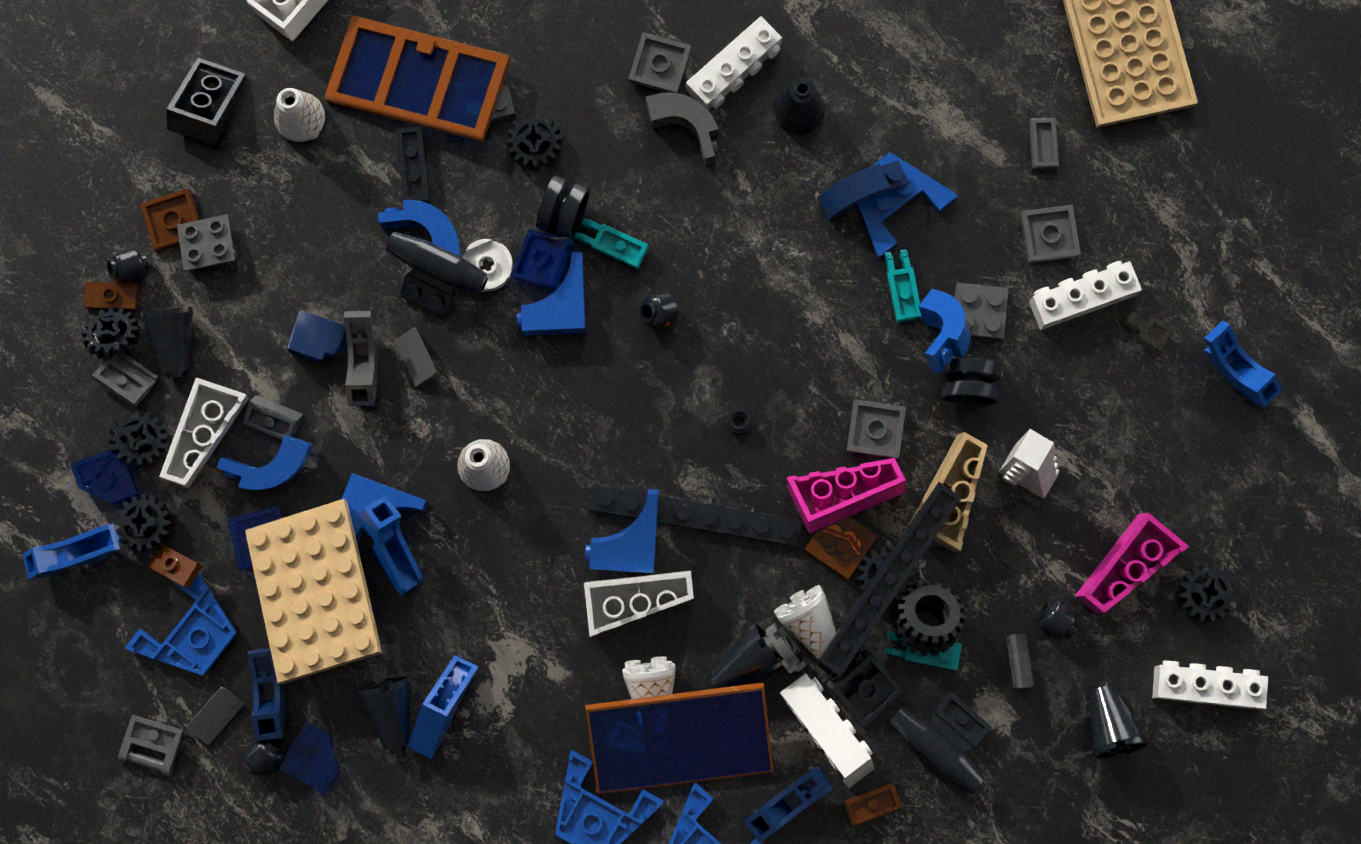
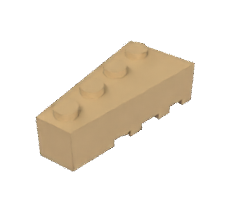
M965 432L956 436L912 518L913 520L938 482L961 496L962 499L933 540L953 552L961 551L962 540L965 529H967L968 516L971 504L974 501L975 488L980 477L987 449L985 443Z

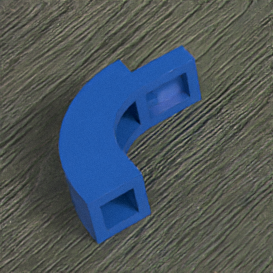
M403 200L404 210L387 208L384 210L385 212L378 213V220L382 229L400 227L421 228L432 237L433 244L462 256L461 244L452 223L436 207L422 201Z
M932 289L918 307L924 325L942 330L925 352L930 370L940 374L945 366L951 362L953 356L964 357L969 348L971 337L961 304L951 295Z
M1222 320L1204 338L1208 345L1205 352L1211 362L1239 392L1251 401L1265 408L1282 391L1276 375L1257 364L1242 349L1230 324Z
M284 436L277 456L264 467L256 468L229 458H220L217 468L224 470V476L236 480L241 476L238 487L251 490L274 488L287 483L304 468L314 444L292 436Z

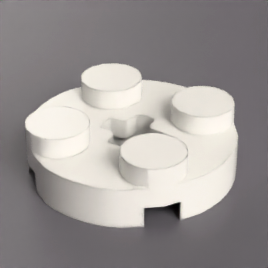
M481 239L470 244L465 250L463 258L478 268L483 265V260L485 259L488 262H494V265L491 266L492 270L486 271L483 269L484 272L489 274L488 282L483 291L497 290L511 279L513 260L509 250L503 244H499L491 239Z

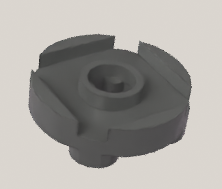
M774 622L766 629L765 635L767 638L765 643L773 653L778 651L783 658L781 661L783 666L790 674L794 671H801L807 666L805 657L801 660L799 659L797 653L801 650L783 628L777 630L778 624Z

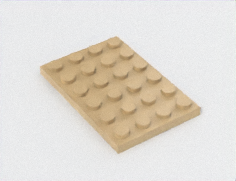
M1063 0L1097 128L1195 107L1198 104L1170 0Z
M341 499L245 530L276 678L279 684L291 682L382 653L347 500Z

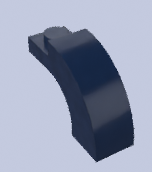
M899 160L882 166L879 163L834 184L819 196V200L828 220L851 213L856 207L872 198L904 188L909 182Z
M270 648L249 650L247 656L253 686V711L251 719L255 741L282 738L285 727L284 686L277 682Z
M816 766L746 818L744 822L760 843L808 806L827 794L833 787Z

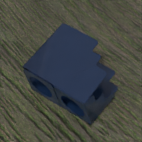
M300 310L286 349L291 354L315 362H320L323 356L330 358L335 352L342 354L347 345L345 325Z

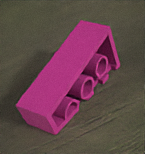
M895 458L860 464L858 467L836 468L835 471L820 473L818 471L809 473L807 476L787 477V488L808 532L812 533L905 493L906 480Z
M1138 514L1075 597L1094 613H1105L1127 596L1131 590L1145 582L1154 572L1164 567L1172 558L1186 550L1189 546L1151 514Z

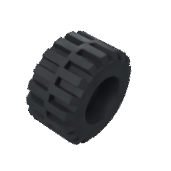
M925 582L924 586L917 583L913 589L909 587L905 594L902 595L893 617V629H897L895 633L897 639L902 638L901 644L904 647L910 646L911 652L916 653V651H920L922 656H927L928 652H931L932 656H936L940 651L944 653L948 651L949 647L954 645L964 625L965 614H963V604H958L960 598L957 594L953 596L951 594L952 590L949 587L945 590L941 588L942 584L936 583V586H933L931 582ZM923 611L932 613L940 620L942 625L928 626L918 619L916 613Z

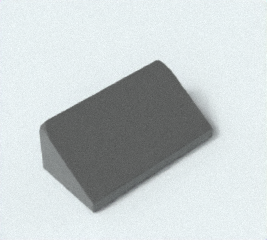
M416 327L394 340L416 387L439 376Z
M255 396L248 403L243 424L283 440L284 436H295L303 414L260 396Z
M1025 634L1009 635L1006 640L1013 688H1032L1034 682L1027 636Z
M220 687L189 722L186 729L209 746L245 704L226 687Z

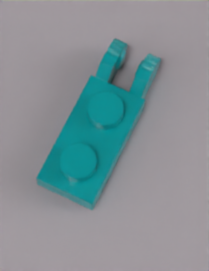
M583 218L581 224L586 229L597 232V235L593 239L583 233H576L574 238L578 242L590 246L593 250L637 270L639 269L649 249L648 244L605 224L600 225Z
M907 249L900 250V260L903 269L898 270L894 268V259L891 252L885 253L887 279L896 323L922 319L918 307L920 299L914 270L910 265Z
M896 632L887 633V638H890V640H903L902 638L897 639ZM954 643L952 647H949L948 651L944 653L940 651L936 656H932L931 652H928L927 656H922L920 651L913 653L908 645L905 651L891 647L885 648L884 654L904 658V661L957 671L962 644Z

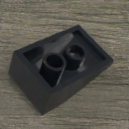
M197 57L166 109L167 130L215 146L226 128L244 82L245 73Z

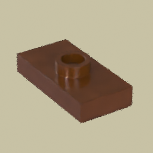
M86 282L83 307L85 309L109 310L113 307L114 310L122 308L128 311H137L139 285L133 283Z
M160 545L147 566L187 589L190 588L202 568L197 562L165 545Z
M894 783L842 801L851 827L903 809Z

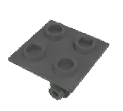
M228 214L177 225L184 272L218 266L228 262L232 263L238 258L236 249H233Z

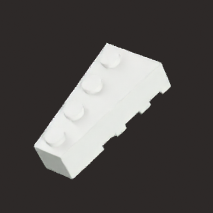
M691 571L585 582L589 635L591 637L693 599Z

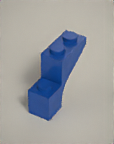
M385 495L363 509L359 522L375 542L370 555L402 596L421 584L423 576L401 533V515Z
M114 524L104 525L57 543L32 547L22 554L28 580L59 575L72 567L96 564L120 549V538L115 531Z

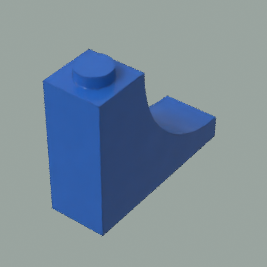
M571 252L569 271L556 291L541 301L521 305V313H517V328L522 329L524 336L586 333L582 252Z
M353 473L342 499L348 502L357 544L365 531V528L359 522L363 509L383 496H387L397 511L413 510L426 513L429 503L424 499Z
M648 489L647 500L642 512L625 530L607 537L592 538L591 545H586L585 561H590L589 569L653 573L659 490Z
M456 655L453 657L421 706L408 748L432 759L444 739L462 697L477 673L478 666Z

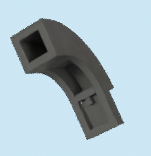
M660 93L645 97L652 128L669 124H679L689 128L698 139L705 166L715 163V155L719 154L716 140L712 138L718 137V127L711 113L701 103L689 96L678 93Z
M345 311L344 324L348 346V371L345 388L348 406L375 405L377 390V340L371 311Z

